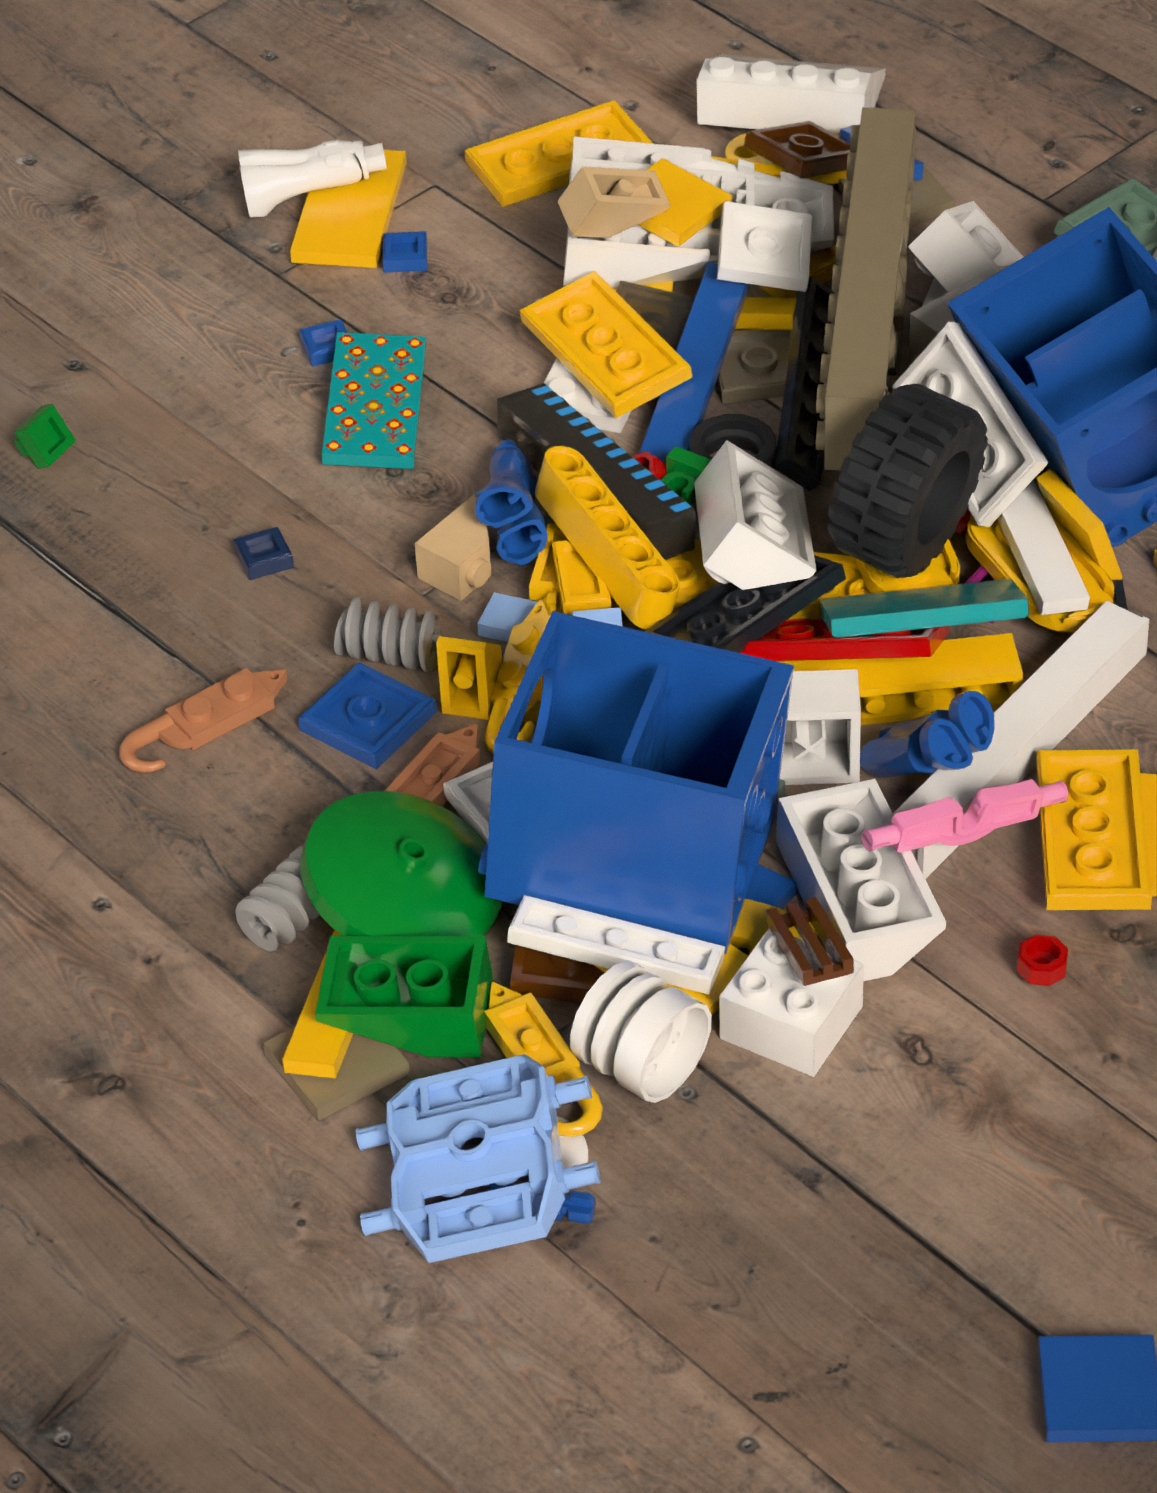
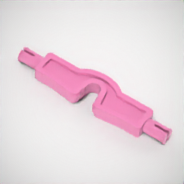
M1033 779L1010 785L983 788L975 794L968 810L964 814L963 808L958 801L947 797L918 808L895 813L889 825L863 830L861 835L862 844L869 852L892 845L897 853L937 843L947 846L967 844L982 838L996 828L1034 819L1037 817L1041 807L1066 802L1068 790L1062 781L1039 787Z

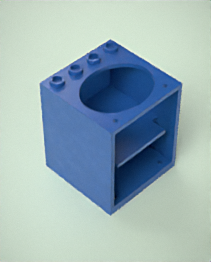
M1108 207L949 301L947 304L954 322L960 323L1049 462L1036 477L1049 469L1051 471L1054 470L1103 522L1111 546L1114 548L1157 522V261L1112 209Z
M552 611L494 742L488 844H485L479 862V874L486 875L484 897L520 905L523 896L526 895L725 946L724 954H726L775 819L794 665ZM543 674L541 705L533 741L529 743L517 740L529 700Z

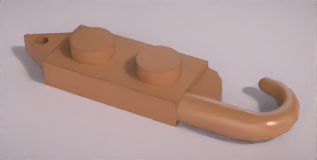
M245 668L165 709L164 715L133 730L123 739L119 747L120 760L125 767L134 772H155L165 767V760H140L135 755L137 750L160 739L171 747L178 749L191 748L193 751L274 709V699L287 681L286 670L252 673L248 668Z
M473 724L447 735L438 732L384 791L417 796L443 806L447 801L443 794V783L475 770L481 764L480 749H477L478 725Z

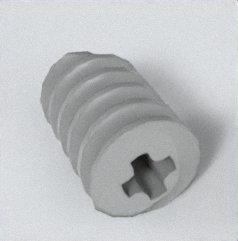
M354 597L349 608L343 611L338 620L334 637V651L336 655H343L348 652L351 658L361 659L366 655L367 659L372 662H380L384 659L387 665L397 666L402 662L405 668L415 670L421 666L424 672L431 673L438 663L436 642L438 636H442L440 628L435 626V614L432 611H427L422 622L417 623L416 608L409 607L403 620L399 619L398 605L390 604L385 616H381L379 601L372 600L365 613L362 612L361 598Z
M299 846L290 853L289 859L281 862L277 866L276 871L267 875L263 883L252 889L250 895L242 899L236 907V919L241 930L254 944L270 953L277 951L278 942L287 945L293 942L296 938V931L302 932L309 926V919L314 920L320 916L306 893L301 877L300 860L303 846Z

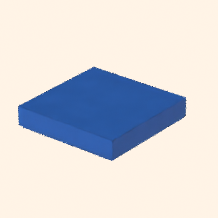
M358 662L298 718L299 730L374 769H378L437 712L436 700Z
M1154 1335L1039 1336L1038 1354L1046 1443L1157 1441V1360Z

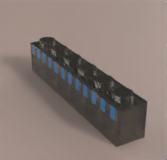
M545 383L497 398L498 438L501 441H513L524 453L531 467L538 473H540L545 452L549 448L565 446L577 450L585 457L665 560L695 549V529L698 520L692 505L684 501L663 481L659 480L637 459L629 455L612 438L604 434L588 418L580 414Z

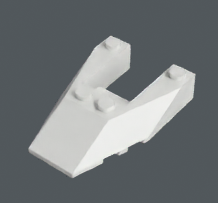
M574 137L569 184L582 166L646 170L661 158H664L733 195V203L812 214L810 253L833 247V186L807 178H799L783 171L780 172V178L754 171V163L738 159L737 165L711 158V150L704 148ZM721 215L679 247L639 225H635L610 238L572 236L568 227L564 285L567 286L593 271H596L613 289L703 278L708 262L718 263Z

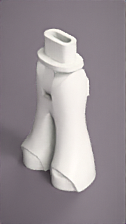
M337 139L322 142V144L315 147L299 150H238L242 182L250 217H264L276 205L302 193L353 184L361 179L362 174H364V179L367 180L369 179V172L387 169L382 143L363 146L362 141L355 140L351 142Z

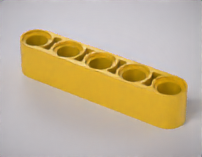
M565 446L549 448L545 452L535 487L537 500L596 577L598 576L606 584L610 595L629 620L642 629H650L672 614L680 589L678 576L581 453Z

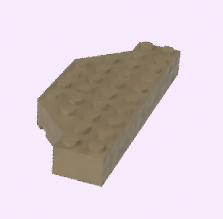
M862 107L860 125L851 126L850 152H848L847 179L844 180L843 207H841L839 234L843 236H837L836 264L833 265L832 293L835 294H830L828 322H832V324L826 323L824 352H828V354H822L820 382H824V385L818 384L816 413H820V419H824V421H818L816 450H825V470H840L845 457H848L852 449L854 438L865 426V420L872 411L877 410L879 402L886 395L892 394V390H894L892 385L899 376L904 327L903 314L907 280V251L914 186L916 110Z

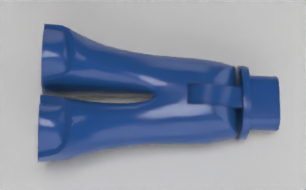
M503 440L493 450L489 466L490 482L475 493V513L481 523L493 526L494 528L500 527L497 532V551L501 558L510 563L523 566L534 560L539 552L543 551L548 535L544 518L534 501L537 477L533 474V468L524 453L513 441Z

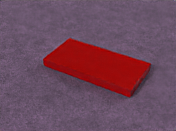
M822 618L787 619L760 639L749 641L745 645V649L740 653L772 661L932 657L950 633L949 626L835 638L831 635Z

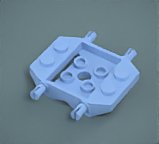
M524 1054L411 1080L386 1103V1123L356 1128L357 1143L361 1151L390 1144L394 1162L391 1174V1207L360 1214L364 1235L369 1236L370 1234L397 1229V1231L403 1230L405 1236L428 1263L547 1237L565 1200L564 1193H569V1189L601 1183L600 1171L596 1160L564 1168L560 1153L556 1108H561L562 1104L592 1099L588 1077L584 1076L556 1083L553 1076H547L541 1064ZM478 1137L484 1138L482 1143L476 1148L461 1150L467 1140ZM529 1175V1182L425 1205L424 1199L439 1195L453 1198L461 1195L466 1189L492 1183L506 1186L514 1183L519 1177Z

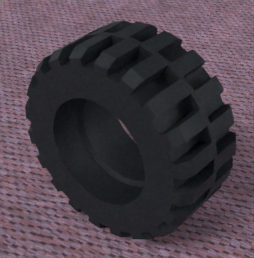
M914 383L900 386L892 390L891 395H886L879 402L877 410L872 411L867 417L862 431L858 432L854 438L852 449L848 457H845L840 468L842 471L839 480L834 485L832 492L834 498L833 502L829 505L828 516L831 519L828 523V531L838 550L896 578L913 577L918 575L919 571H924L930 565L931 560L937 558L942 552L946 541L953 536L957 529L956 525L961 516H964L969 506V499L972 493L975 492L979 482L978 475L980 470L983 469L985 461L984 451L987 448L988 438L985 435L987 433L986 424L978 411L921 384Z

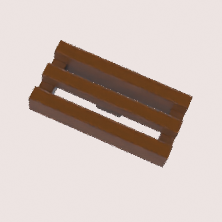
M816 897L806 899V908L800 909L796 902L787 904L785 914L780 915L777 908L766 910L767 925L772 934L776 936L779 946L803 986L854 973L853 957ZM809 922H811L821 941L823 942L832 959L834 960V965L831 959L829 958L828 954L826 953L825 949L823 948L822 944L818 940L817 936L815 935L814 931L812 930L811 926L809 925ZM790 927L796 928L805 943L807 951L814 958L819 969L813 970L790 932Z

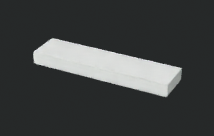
M1033 479L997 520L1041 615L1087 610L1090 596Z
M526 895L523 896L508 929L507 943L607 969L626 960L647 969L648 973L662 978L665 984L710 995L724 960L725 946Z

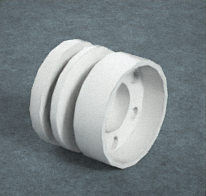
M626 960L612 966L601 975L586 994L576 1013L570 1032V1048L575 1057L580 1061L593 1065L601 1074L615 1076L619 1085L645 1101L656 1103L673 1094L695 1069L707 1045L711 1032L712 1015L708 1006L680 989L671 986L667 988L662 978L648 973L647 969L639 964Z

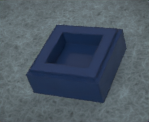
M278 527L233 539L235 553L249 580L294 568L293 555Z

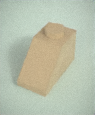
M583 166L557 201L572 236L610 238L667 211L670 206L655 171Z
M475 494L415 542L418 579L459 601H462L476 588L483 586L491 576L487 525L481 523L476 516Z

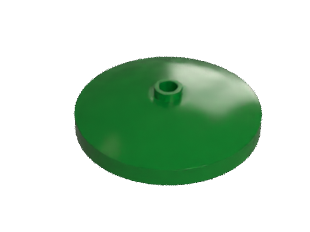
M391 791L363 792L334 802L314 821L301 852L300 869L306 893L321 917L342 936L487 937L503 902L484 897L486 875L479 874L480 857L486 844L482 837L451 811L429 800L405 793Z

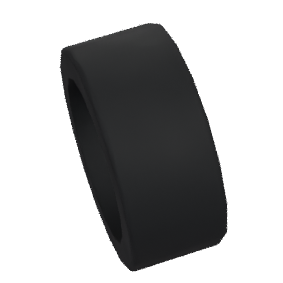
M723 414L711 417L699 424L690 436V452L712 460L713 457L710 455L719 451L725 441L728 440L741 449L752 451L756 454L754 456L756 459L776 470L774 468L776 436L769 425L756 417L745 414Z

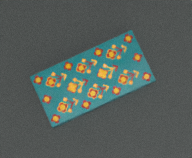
M337 332L322 448V464L414 469L426 355L425 336Z

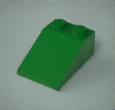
M330 936L315 1011L316 1021L426 1057L481 1058L486 1029L484 1011L489 1009L491 983L493 982L486 936Z

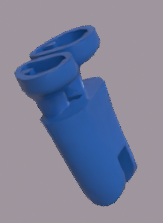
M966 691L952 699L948 710L938 709L910 721L886 726L880 731L879 738L869 741L861 749L860 766L867 774L876 778L933 773L937 769H964L971 765L973 760L972 753L987 750L992 742L995 725L991 704L979 692Z

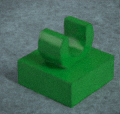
M53 403L39 407L14 431L17 437L12 440L22 456H30L37 469L50 467L76 442V439Z
M675 446L666 456L667 474L662 478V482L665 484L661 486L662 494L674 491L678 496L682 497V502L686 501L690 506L696 503L694 482L711 459Z

